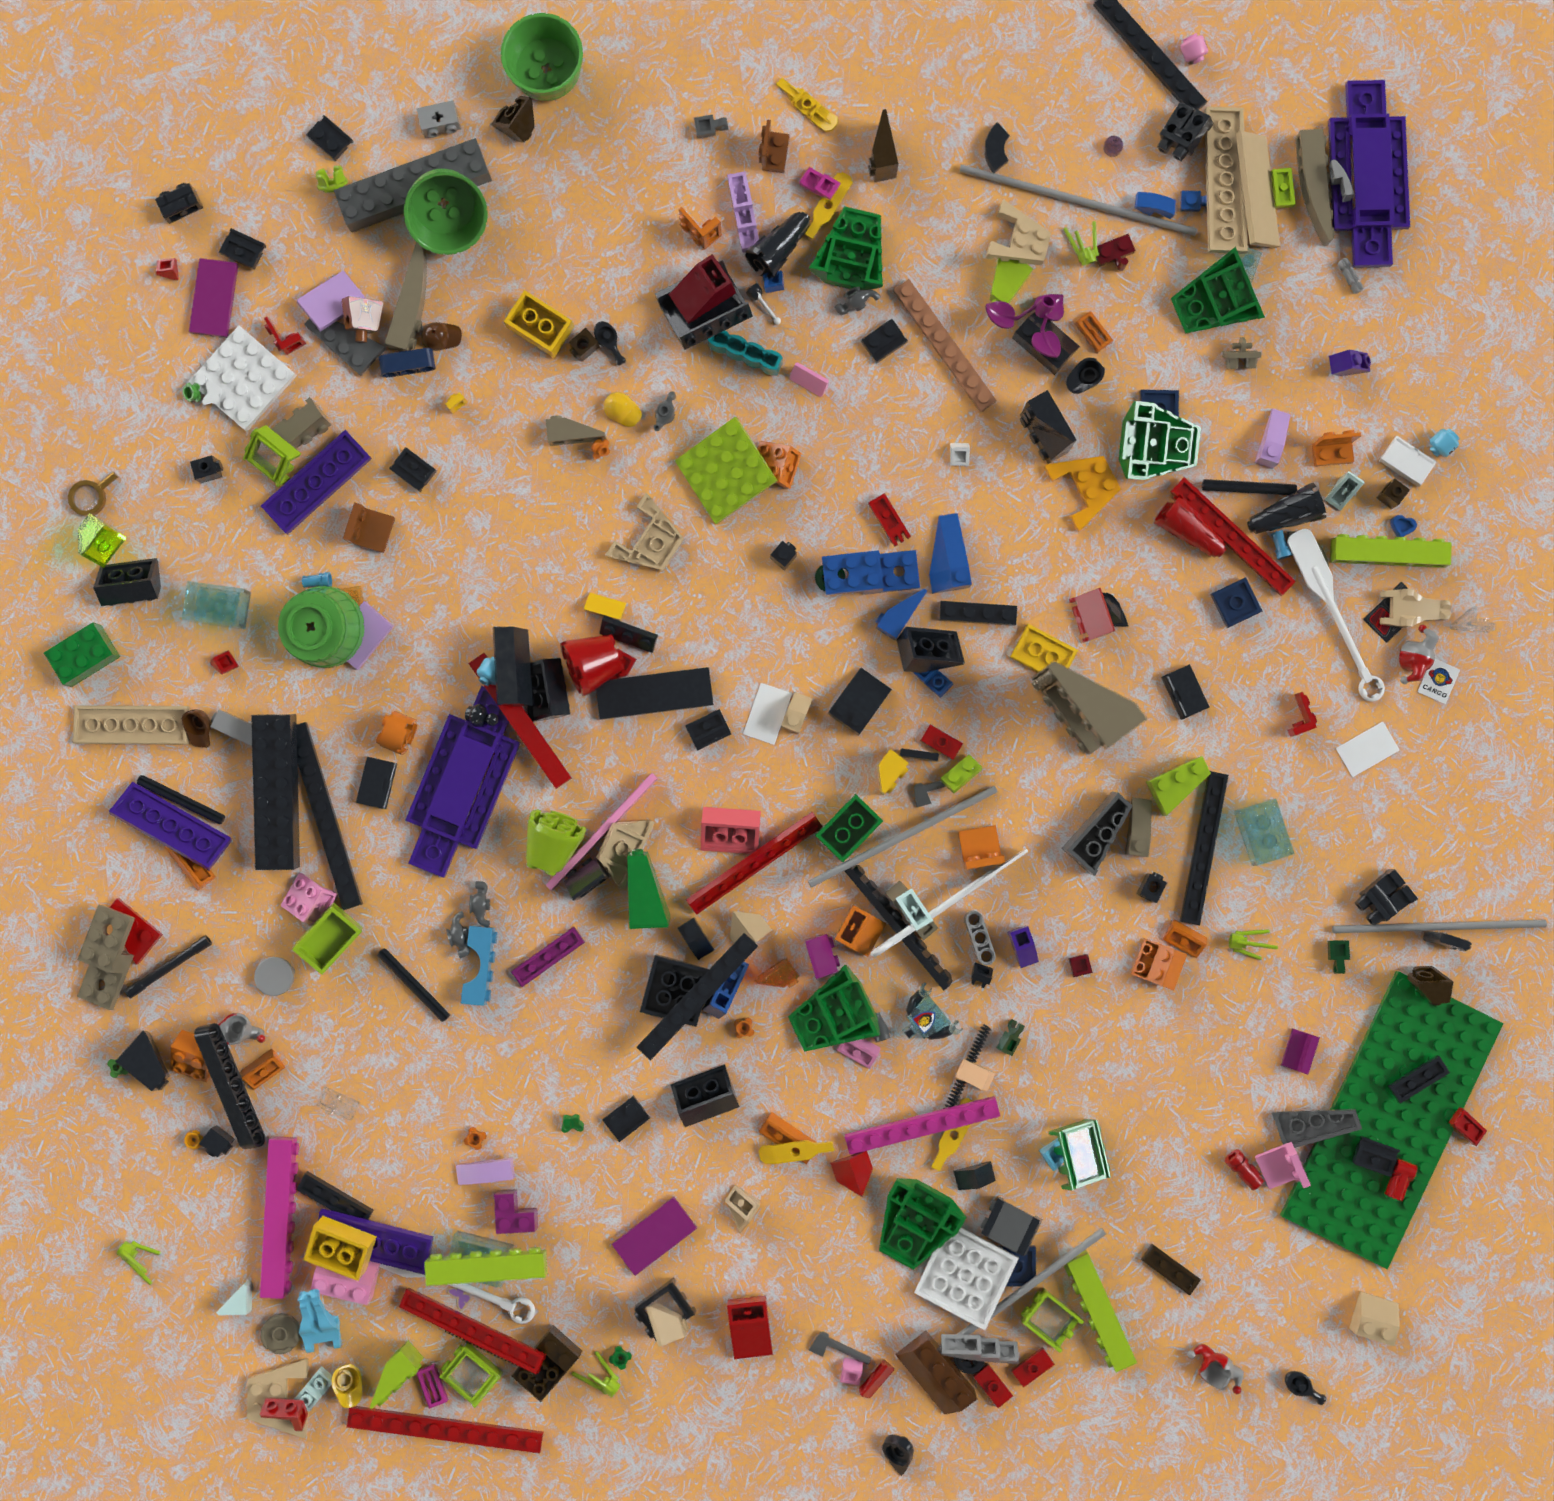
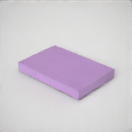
M343 270L297 299V303L321 332L344 317L342 298L347 296L365 298V296Z
M363 601L359 606L364 618V637H362L361 646L355 655L347 660L357 670L362 667L394 627L392 623L366 601Z

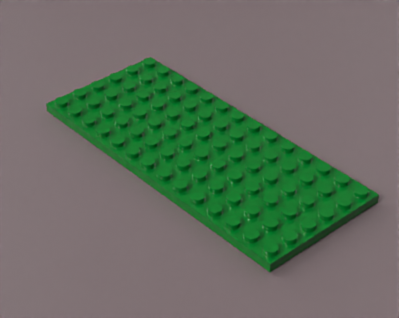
M1399 971L1395 972L1330 1110L1355 1109L1362 1129L1314 1142L1303 1165L1311 1186L1303 1188L1300 1181L1295 1182L1280 1216L1387 1270L1454 1130V1127L1448 1122L1459 1107L1464 1109L1504 1024L1452 997L1450 1003H1442L1441 1005L1430 1004L1407 979L1408 976ZM1436 1055L1440 1056L1450 1073L1401 1104L1398 1103L1388 1085ZM1360 1136L1399 1149L1400 1152L1397 1158L1417 1166L1416 1176L1413 1181L1409 1182L1403 1201L1385 1194L1391 1177L1352 1163L1357 1145L1360 1142Z

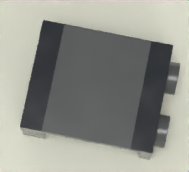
M999 1197L997 1200L994 1199L989 1208L991 1211L989 1218L985 1217L981 1224L983 1229L981 1234L1025 1256L1043 1219L1038 1216H1032L1007 1203L1002 1197Z

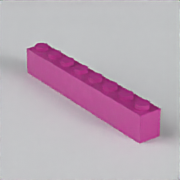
M274 1136L268 1141L260 1298L283 1299L291 1292L292 1281H289V1275L293 1269V1261H290V1257L294 1250V1241H291L292 1233L295 1230L293 1214L296 1211L294 1194L297 1192V1182H295V1174L298 1172L296 1155L299 1153L297 1137Z

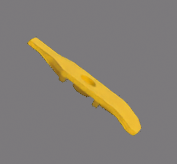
M783 77L776 83L789 96L791 104L824 132H832L836 128L838 117L829 112L804 89L794 87ZM809 101L811 105L806 107L804 102Z
M844 172L837 173L833 178L840 182L841 185L831 200L821 197L813 211V221L805 233L812 240L820 227L831 220L853 184L852 177ZM826 203H829L832 207L830 209H826L824 205Z
M969 1098L962 1099L959 1105L973 1102V1100ZM971 1124L944 1131L939 1140V1152L931 1165L932 1168L940 1172L947 1157L957 1151ZM951 1131L957 1132L955 1138L950 1137Z
M803 1140L776 1145H762L758 1152L760 1160L764 1164H781L812 1159L818 1153L834 1151L833 1141L814 1143ZM793 1148H798L800 1152L795 1153Z

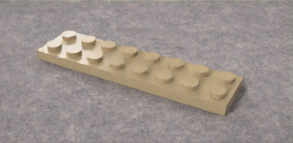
M1206 107L1204 113L1211 116L1214 124L1205 133L1208 253H1228L1236 246L1238 254H1246L1248 251L1247 219L1236 133L1244 131V108Z

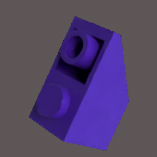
M1349 349L1329 356L1332 375L1346 376L1371 372V359L1368 353Z
M1025 925L1007 932L1020 968L1039 962L1035 943L1028 926Z

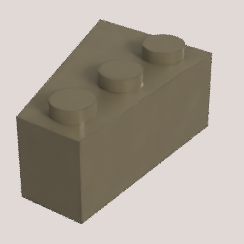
M310 397L305 400L307 404L302 409L296 408L292 411L294 415L290 419H283L272 428L275 433L295 449L302 444H308L314 436L325 433L328 427L331 426L320 406Z

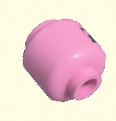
M1197 33L1183 39V43L1180 46L1186 62L1193 61L1196 64L1204 60V55L1208 53L1204 37L1197 35Z

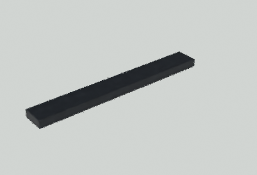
M1210 771L1211 774L1207 777L1180 917V922L1198 926L1201 923L1229 776Z

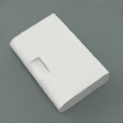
M1395 436L1379 462L1417 487L1422 485L1436 464L1435 460L1399 436Z

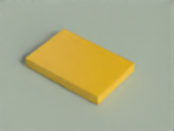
M1027 624L1009 658L1039 673L1054 661L1069 669L1079 650Z

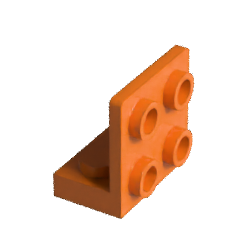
M682 207L678 209L679 220L681 221L680 226L686 233L689 231L692 234V239L697 246H702L706 250L722 236L721 222L716 216L712 220L708 219L702 225L703 228H700Z
M1347 430L1342 432L1343 434H1335V432L1324 433V436L1319 437L1312 444L1314 467L1353 463L1352 443L1361 437V432L1355 433L1354 430Z
M760 441L757 449L778 480L776 483L783 488L791 489L802 453L790 445Z
M996 825L958 832L964 869L1005 863L1004 855H1001Z

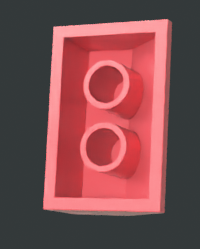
M703 807L701 851L752 854L759 847L761 811Z

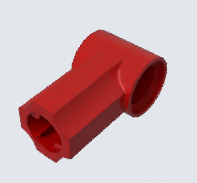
M1397 1158L1385 1194L1403 1201L1409 1182L1413 1181L1416 1176L1417 1166Z

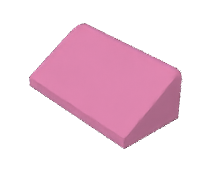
M798 362L795 363L790 380L822 397L828 388V379Z
M866 1039L842 1043L836 1048L840 1053L869 1069L878 1057L881 1049Z

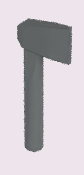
M941 780L925 785L922 783L915 784L916 807L931 804L927 792L946 787Z
M823 1331L819 1332L809 1348V1351L823 1357L826 1347L829 1346L863 1363L869 1364L871 1362L870 1356L829 1338V1334Z

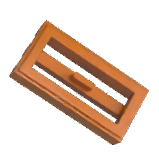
M1091 311L1075 322V325L1096 353H1099L1113 342V339ZM1088 317L1095 325V327L1099 330V332L1102 334V336L1105 338L1106 342H1104L1101 339L1096 330L1088 322ZM1082 322L1085 324V326L1088 328V330L1091 332V334L1094 336V338L1097 340V342L1100 344V346L1096 343V341L1093 339V337L1090 335V333H1089V332L1087 331V329L1084 327V325L1082 324Z

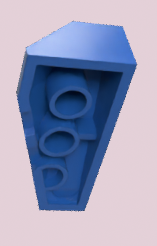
M958 513L938 517L929 572L932 594L966 589L972 585Z

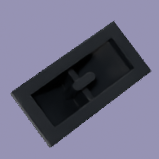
M991 1161L953 1170L958 1190L980 1189L996 1181Z

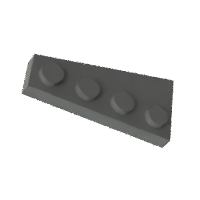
M310 318L304 324L360 376L386 350L385 346L368 337L367 343L355 342L356 332L346 330L345 325L338 321L321 332Z
M1355 1109L1272 1112L1283 1145L1292 1142L1294 1148L1362 1129Z

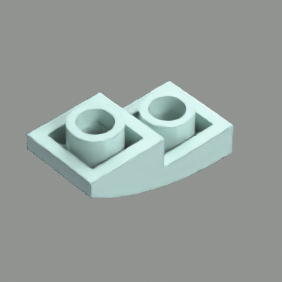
M321 1366L294 1400H303L307 1411L310 1412L331 1386L332 1374Z

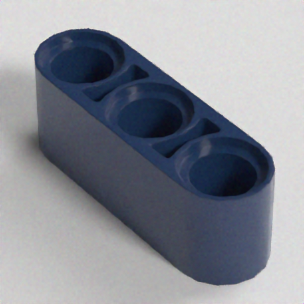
M431 348L379 356L381 376L385 378L428 372L436 369L433 349Z

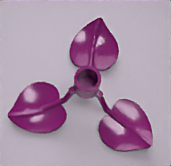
M1063 294L1039 296L1032 307L1018 316H1015L1014 308L1006 302L995 301L986 304L985 308L990 320L998 327L1004 329L1012 328L1014 320L1017 321L1032 310H1035V314L1039 318H1044L1040 332H1036L1032 336L1033 347L1039 353L1051 358H1057L1060 355L1061 345L1057 335L1052 331L1045 332L1044 328L1047 319L1058 321L1063 317Z

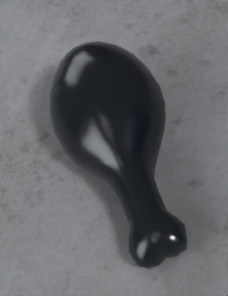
M598 322L594 327L595 339L599 345L608 349L613 354L618 366L624 364L626 359L617 348L618 336L616 330L607 322Z
M1290 1371L1286 1374L1285 1384L1294 1395L1310 1396L1319 1405H1323L1327 1400L1325 1395L1319 1394L1313 1389L1311 1380L1302 1372Z

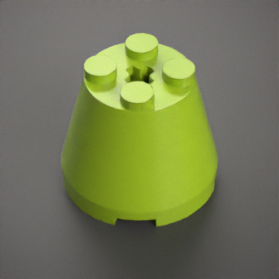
M539 809L531 811L527 830V866L532 869L539 868L544 870L546 874L555 876L556 872L563 870L582 842L586 833V827L579 826L577 824L578 820L557 811L551 810L550 813H541Z

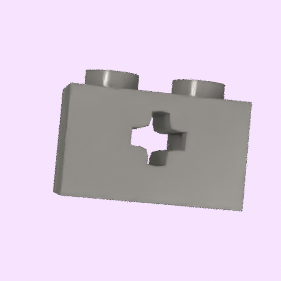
M453 100L416 108L424 137L434 138L439 134H452L461 129L457 108Z

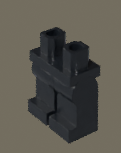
M1179 102L1164 129L1160 132L1161 140L1157 146L1158 150L1167 154L1171 147L1175 148L1172 156L1179 161H1182L1187 154L1191 156L1203 135L1214 125L1211 116Z
M1388 869L1365 890L1359 893L1360 897L1356 900L1355 905L1361 911L1370 907L1373 912L1366 916V919L1371 925H1376L1382 921L1390 920L1391 917L1410 903L1415 902L1418 898L1408 885H1404L1406 882L1395 869Z

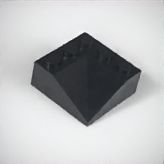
M1048 390L1027 401L1020 414L1021 424L1024 428H1028L1031 433L1029 434L1033 444H1037L1040 449V457L1049 464L1067 454L1077 439Z
M656 954L640 1012L664 1018L709 969ZM702 1007L687 1021V1025L697 1027Z

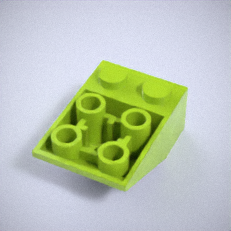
M409 1340L385 1364L370 1405L371 1409L376 1405L380 1407L386 1402L388 1397L398 1391L407 1378L411 1379L422 1366L420 1362L424 1357Z

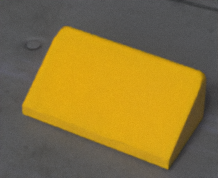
M590 593L584 610L622 621L627 603Z

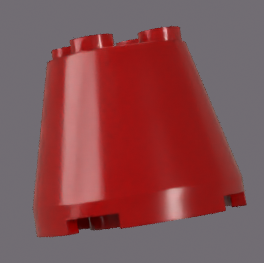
M612 634L572 639L560 643L562 656L566 660L569 670L568 673L579 694H582V697L590 694L624 670V665L621 661L623 656L620 649L615 648V640Z

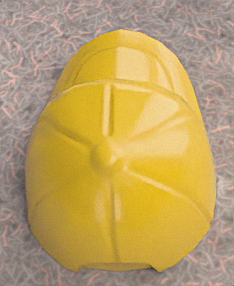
M614 392L605 399L604 412L611 420L626 427H633L640 421L642 417L640 408L626 394Z
M352 1364L339 1366L332 1375V1389L340 1405L343 1408H351L356 1406L362 1398L361 1373Z

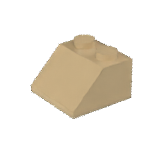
M1360 1291L1349 1329L1356 1335L1395 1346L1400 1328L1399 1303Z

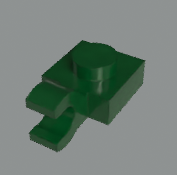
M1349 940L1328 941V960H1334V974H1345L1344 960H1350Z
M1013 1019L1008 1023L1009 1032H1004L996 1047L1010 1056H1013L1021 1039L1018 1037L1025 1027L1018 1023L1015 1028L1017 1021Z

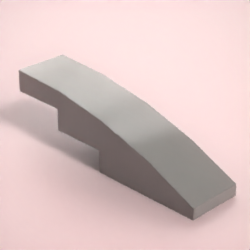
M941 1334L942 1355L984 1362L1018 1364L1019 1362L1018 1342L999 1341V1338H981V1335Z

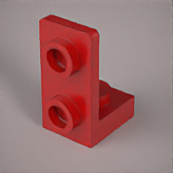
M268 317L264 318L267 323L264 327L269 335H274L276 340L273 342L279 351L282 350L288 355L306 345L304 338L298 332L296 334H289L285 340H282L273 322Z
M1303 692L1294 694L1304 721L1292 724L1293 728L1288 729L1290 737L1317 728L1316 716L1314 713H1311L1309 698Z
M266 1398L260 1416L261 1418L289 1419L295 1431H303L308 1412L303 1400Z

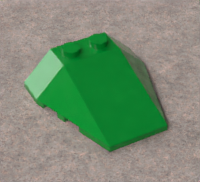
M1134 401L1122 422L1119 462L1125 478L1147 480L1152 477L1197 466L1201 427L1158 407L1155 403Z
M897 1178L887 1196L879 1251L914 1270L930 1257L936 1249H940L946 1241L957 1235L967 1217L953 1199L918 1179Z

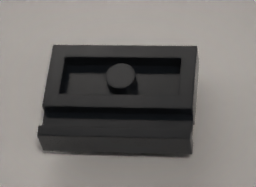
M323 115L321 121H318L306 136L336 162L348 149L349 144L354 141L329 118Z
M230 228V233L226 236L219 253L255 270L266 245Z
M890 319L861 339V343L871 357H873L876 364L908 342L893 319Z
M407 447L404 448L394 461L395 463L389 468L420 493L437 472L435 468Z
M720 709L685 725L697 751L732 735Z
M633 1095L603 1118V1122L612 1134L615 1135L618 1142H620L651 1117Z
M1360 1136V1142L1357 1145L1352 1163L1391 1177L1400 1150Z

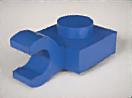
M1181 191V211L1199 212L1201 206H1207V195L1201 196V191Z

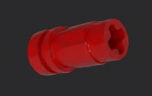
M1239 1149L1232 1151L1225 1158L1224 1162L1231 1167L1233 1172L1238 1174L1251 1190H1256L1263 1184L1264 1180L1259 1176L1260 1172L1253 1164L1248 1163V1159Z

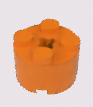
M397 711L392 712L390 716L385 715L382 721L384 727L382 733L378 734L376 743L383 748L404 755L408 750L405 748L406 745H411L415 737L418 725L414 723L418 722L417 719Z

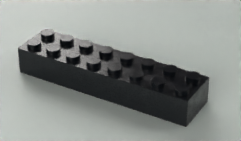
M296 714L251 715L255 870H295L300 867Z

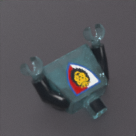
M923 983L920 989L909 999L906 1017L911 1024L902 1031L909 1039L918 1032L924 1039L927 1038L929 1040L942 1039L952 1034H959L963 1030V1028L957 1029L955 1027L959 1021L956 1020L951 1024L949 1019L929 996L932 988L926 991L924 989L926 983Z

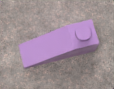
M1276 409L1271 410L1254 463L1269 468H1274L1279 464L1291 414Z

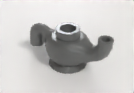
M857 286L845 293L846 303L843 305L841 303L837 304L835 309L840 315L847 314L851 309L860 311L866 306L865 302L869 297L878 300L881 296L874 290H860V286Z
M674 391L669 392L667 399L656 408L655 431H660L664 425L671 423L675 417V408L672 404V400L676 399Z
M476 881L478 893L474 896L470 895L469 911L474 913L481 926L490 927V920L484 919L486 910H490V899L486 898L488 886L483 881Z
M463 911L458 912L453 917L450 930L446 929L451 947L455 945L460 948L458 951L459 958L466 957L470 952V948L466 943L468 929L467 927L463 928L460 924V919L464 918Z

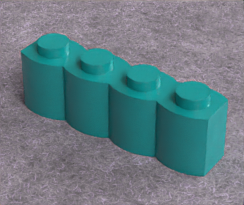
M726 330L707 339L709 348L714 352L726 353L731 359L743 361L752 368H760L768 375L777 376L783 364V357L778 352L765 350L761 345L747 342L738 335H730Z

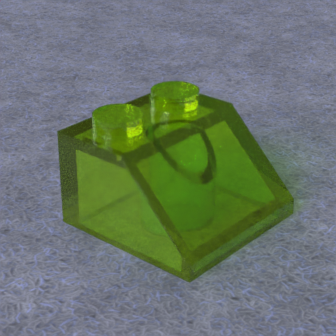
M89 513L78 527V553L104 568L127 537L113 526Z

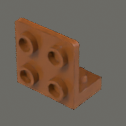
M767 120L766 126H762L759 163H762V170L784 173L790 134L771 132V120Z
M354 502L343 539L348 543L384 553L395 517L367 509L362 504Z

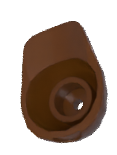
M433 322L423 328L421 339L426 348L439 351L457 347L461 343L462 332L456 325Z
M200 709L185 712L181 720L191 744L195 747H209L211 721L208 715Z

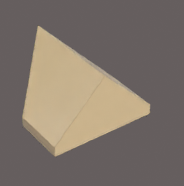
M733 911L730 939L733 943L743 933L756 943L772 930L760 914Z
M734 1185L725 1200L740 1234L760 1207V1200L737 1185Z

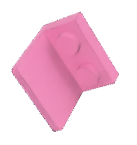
M299 873L281 906L302 922L313 925L334 902L338 894L333 890L320 886L305 874Z
M1292 1142L1255 1156L1269 1189L1293 1180L1296 1182L1300 1181L1303 1188L1311 1186Z

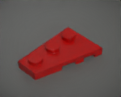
M117 898L109 908L135 918L125 943V948L129 954L134 955L133 961L138 965L163 934L120 898Z

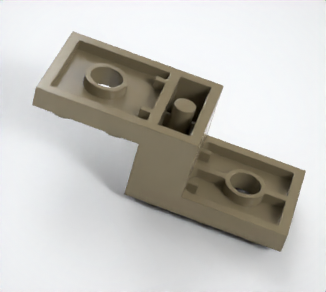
M98 904L77 959L89 964L77 997L105 1009L114 1010L134 955L123 951L135 919L134 917ZM111 924L113 927V931L109 935L107 933V927ZM101 980L105 982V987L103 990L99 988V983Z

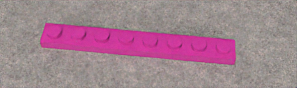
M992 1096L845 1134V1140L849 1154L852 1155L1001 1116L996 1097Z

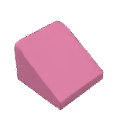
M844 1358L840 1382L859 1385L863 1362Z

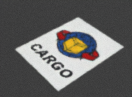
M1435 659L1432 667L1426 671L1418 692L1446 704L1460 669Z

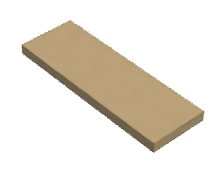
M1240 131L1236 133L1249 243L1251 245L1277 248L1280 246L1267 138L1263 135Z
M74 705L73 744L189 745V738L183 728L181 718L185 712L190 711V706Z

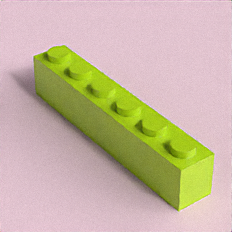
M1339 534L1331 540L1330 563L1445 568L1451 565L1452 542H1445V539L1426 541V538L1407 540L1406 537L1387 539V536H1376L1373 539L1368 538V535H1357L1356 538H1352L1348 534Z
M531 1247L529 1251H521V1248L510 1249L509 1252L491 1250L487 1254H482V1251L470 1252V1255H462L461 1252L451 1253L450 1256L443 1257L442 1254H432L425 1261L426 1286L545 1278L548 1274L546 1249L541 1250V1247Z
M1084 1250L1069 1261L1067 1265H1064V1269L1068 1277L1072 1276L1075 1282L1072 1284L1076 1295L1080 1294L1083 1300L1080 1302L1084 1313L1088 1312L1091 1318L1088 1320L1092 1331H1096L1099 1336L1096 1338L1100 1349H1104L1107 1356H1104L1108 1367H1112L1115 1372H1119L1136 1364L1137 1361L1089 1253Z

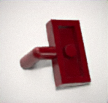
M1129 233L1098 245L1099 255L1096 256L1099 267L1115 261L1117 269L1123 271L1129 262L1125 257L1136 251Z

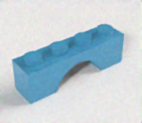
M469 926L467 946L477 952L480 958V970L472 981L463 984L461 1004L485 1006L487 1001L490 1002L491 1000L489 982L493 981L494 972L491 971V963L495 962L496 952L493 951V945L497 943L498 932H495V927Z

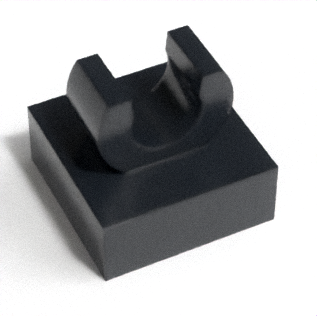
M975 962L971 975L972 985L975 984V981L982 982L981 988H984L986 984L990 985L993 968Z

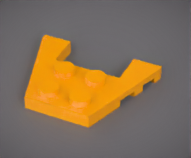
M1104 456L1051 463L1044 466L1051 482L1070 474L1087 508L1070 517L1078 532L1121 490Z

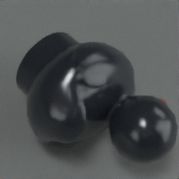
M476 704L473 707L469 706L465 711L466 721L471 722L475 727H482L486 723L489 726H495L499 721L498 716L494 713L488 714L486 707L482 704Z

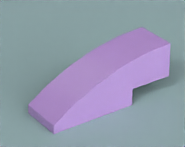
M513 1157L456 1165L458 1185L490 1183L515 1178Z

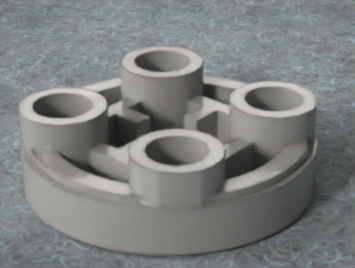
M267 958L255 970V984L266 995L278 996L284 994L291 988L294 982L295 969L283 958Z

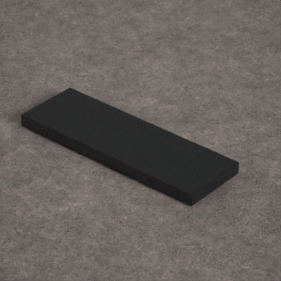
M709 667L611 679L596 689L600 720L714 705Z

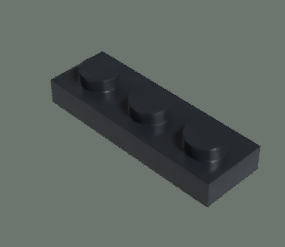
M605 615L599 631L601 635L612 634L615 640L653 653L658 638L657 634Z
M1436 1055L1394 1081L1388 1087L1397 1102L1401 1104L1450 1072L1441 1057Z

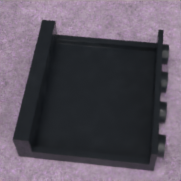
M723 260L718 263L731 280L736 294L689 324L669 296V293L680 281L655 293L661 310L684 350L753 317L749 303L743 299L728 274Z

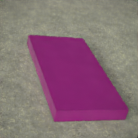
M199 258L189 332L191 334L228 338L238 272V264L236 262Z
M673 1196L614 1241L612 1246L634 1276H636L695 1231L697 1226L675 1196Z

